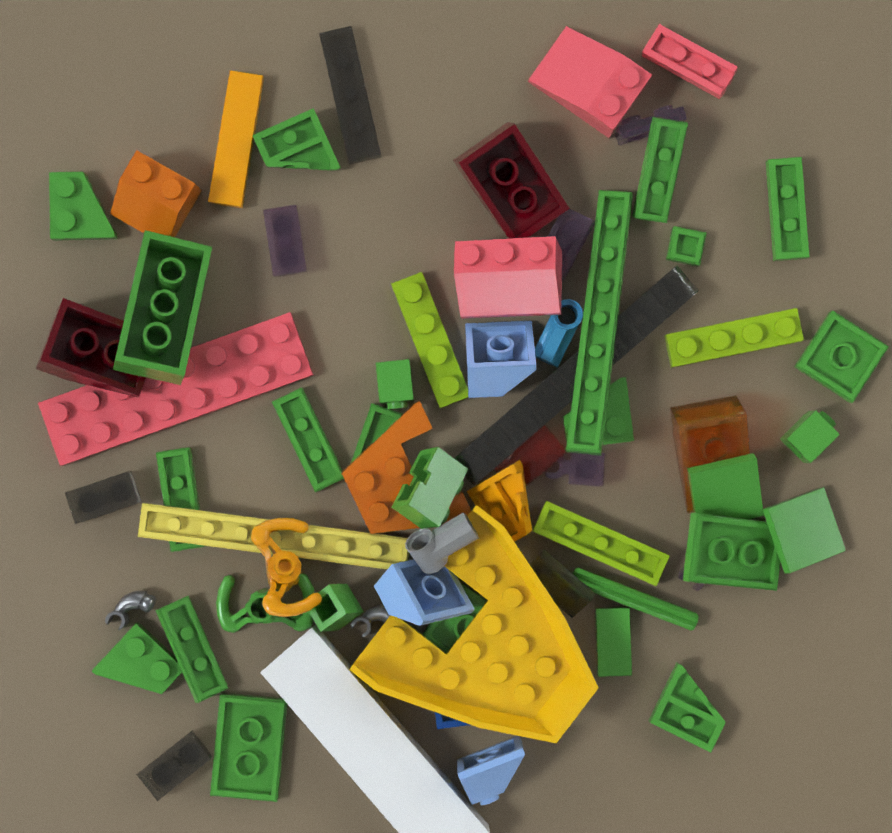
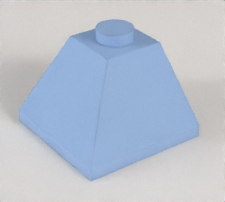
M532 321L465 323L469 398L502 397L536 371Z
M414 559L394 563L374 585L389 615L419 626L470 614L475 610L457 576L445 566L438 572L426 574Z
M520 736L457 759V774L472 805L480 802V805L490 804L499 799L498 794L504 793L525 756Z

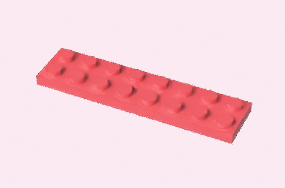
M289 312L192 347L181 385L146 378L139 397L86 385L39 402L38 405L59 465L65 466L312 377L314 374L292 313Z

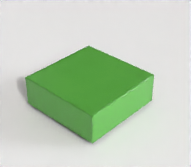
M673 226L666 260L699 267L706 232Z

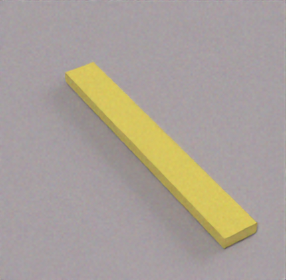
M142 503L137 537L261 553L251 540L252 529L256 525L270 519ZM309 525L308 531L303 534L291 530H279L270 533V537L282 551H290L298 556V558L388 569L394 563L408 561L409 552L405 547L408 537L378 533L370 534V532Z

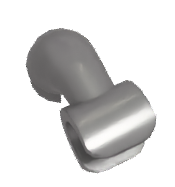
M133 591L125 595L118 602L114 611L106 616L105 622L108 625L112 621L113 616L118 615L122 619L118 629L121 630L129 623V615L127 613L129 610L140 608L144 612H150L155 605L156 598L153 595L147 594V591Z
M383 604L374 606L367 610L362 617L353 620L351 629L356 626L358 621L366 622L367 631L361 636L365 637L372 631V623L374 621L385 623L390 615Z

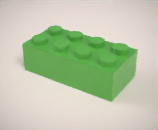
M144 231L113 370L181 385L186 372L212 252L211 246Z

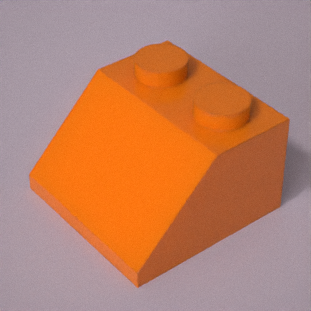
M136 150L119 179L110 214L142 233L146 230L175 237L202 190L194 182Z

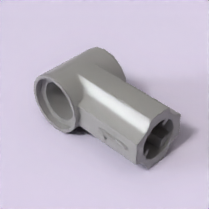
M461 513L432 531L423 528L413 532L408 537L405 547L424 573L433 574L445 566L449 555L479 539L467 515Z

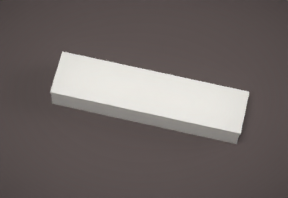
M316 625L310 628L260 672L398 833H490L489 824L374 691L349 670L351 665L329 639L320 632Z

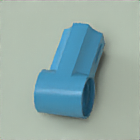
M571 299L562 300L561 308L568 307L574 311V323L566 325L560 322L558 315H550L535 346L536 358L557 368L583 318V310L580 304Z

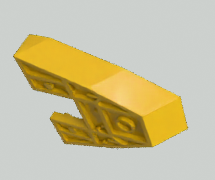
M475 505L467 517L476 530L479 539L449 555L445 567L487 599L480 611L447 653L406 621L390 615L349 670L377 692L472 726L557 744L599 687L564 615L510 534L501 523Z

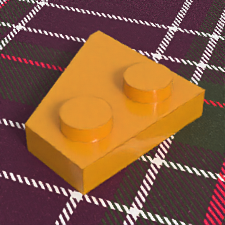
M520 460L467 491L474 504L501 523L514 542L532 531L523 465Z

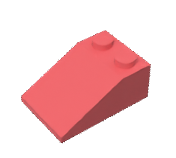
M566 26L528 82L600 133L610 138L648 84L652 74L625 55Z

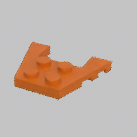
M420 400L412 404L374 443L368 446L342 471L345 482L370 534L420 528L391 508L402 485H410L414 477L409 473L412 466L401 444L433 429ZM462 491L454 497L449 507L450 514L444 523L461 513H465L468 516L471 512V508Z

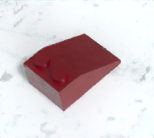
M505 123L453 160L472 190L508 239L528 238L570 209L515 123Z
M65 298L62 299L38 360L37 370L68 381L134 397L140 396L146 377L113 370L124 320Z

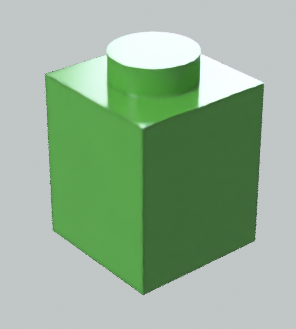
M410 360L376 362L380 404H387L388 410L408 408L407 402L414 401Z
M816 410L807 411L780 440L803 463H812L840 434L833 428L836 423L829 415L823 411L818 413Z
M329 584L318 592L322 597V602L309 611L320 632L338 631L364 612L348 584Z

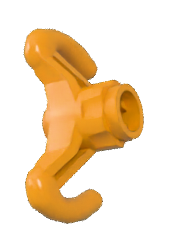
M275 518L266 520L252 529L251 540L265 557L270 589L267 595L264 596L262 605L269 615L279 617L297 616L312 610L322 602V597L319 593H312L304 600L296 603L284 604L281 601L285 592L289 591L293 585L298 584L302 564L294 553L282 551L270 537V533L279 530L306 533L309 525L305 521L294 518Z

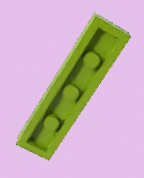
M419 272L391 283L439 408L468 398V387L423 273Z
M797 308L664 335L671 368L804 341Z
M546 500L532 530L541 536L654 586H657L670 557L668 554Z

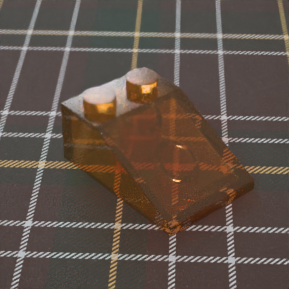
M736 395L670 407L673 440L687 513L694 512L687 468L750 454L747 413Z

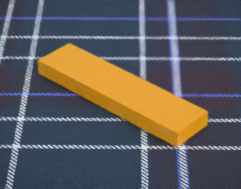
M232 70L229 72L208 202L211 204L243 209L254 143L252 135L256 131L264 83L263 75Z

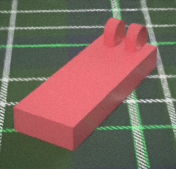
M661 24L658 25L642 51V57L718 99L724 95L738 69L736 65Z

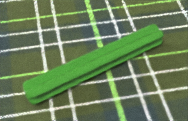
M579 567L575 568L572 573L570 583L574 586L690 631L694 630L697 625L699 615L695 612Z

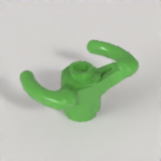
M304 573L300 574L298 585L304 600L312 593H315L309 577ZM227 575L223 578L216 600L217 616L223 630L235 633L240 631L241 627L247 623L283 622L296 631H304L312 626L313 618L309 611L290 617L267 614L263 608L262 601L264 596L267 595L269 588L255 591L251 594L250 599L242 610L235 615L231 614L229 611V598L235 584V578L232 575ZM248 612L249 616L244 618L243 615Z

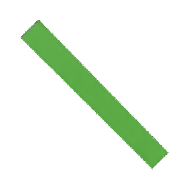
M599 190L566 451L570 453L602 456L633 192Z

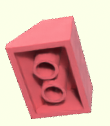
M556 236L455 241L454 279L460 317L462 319L561 315L562 249Z

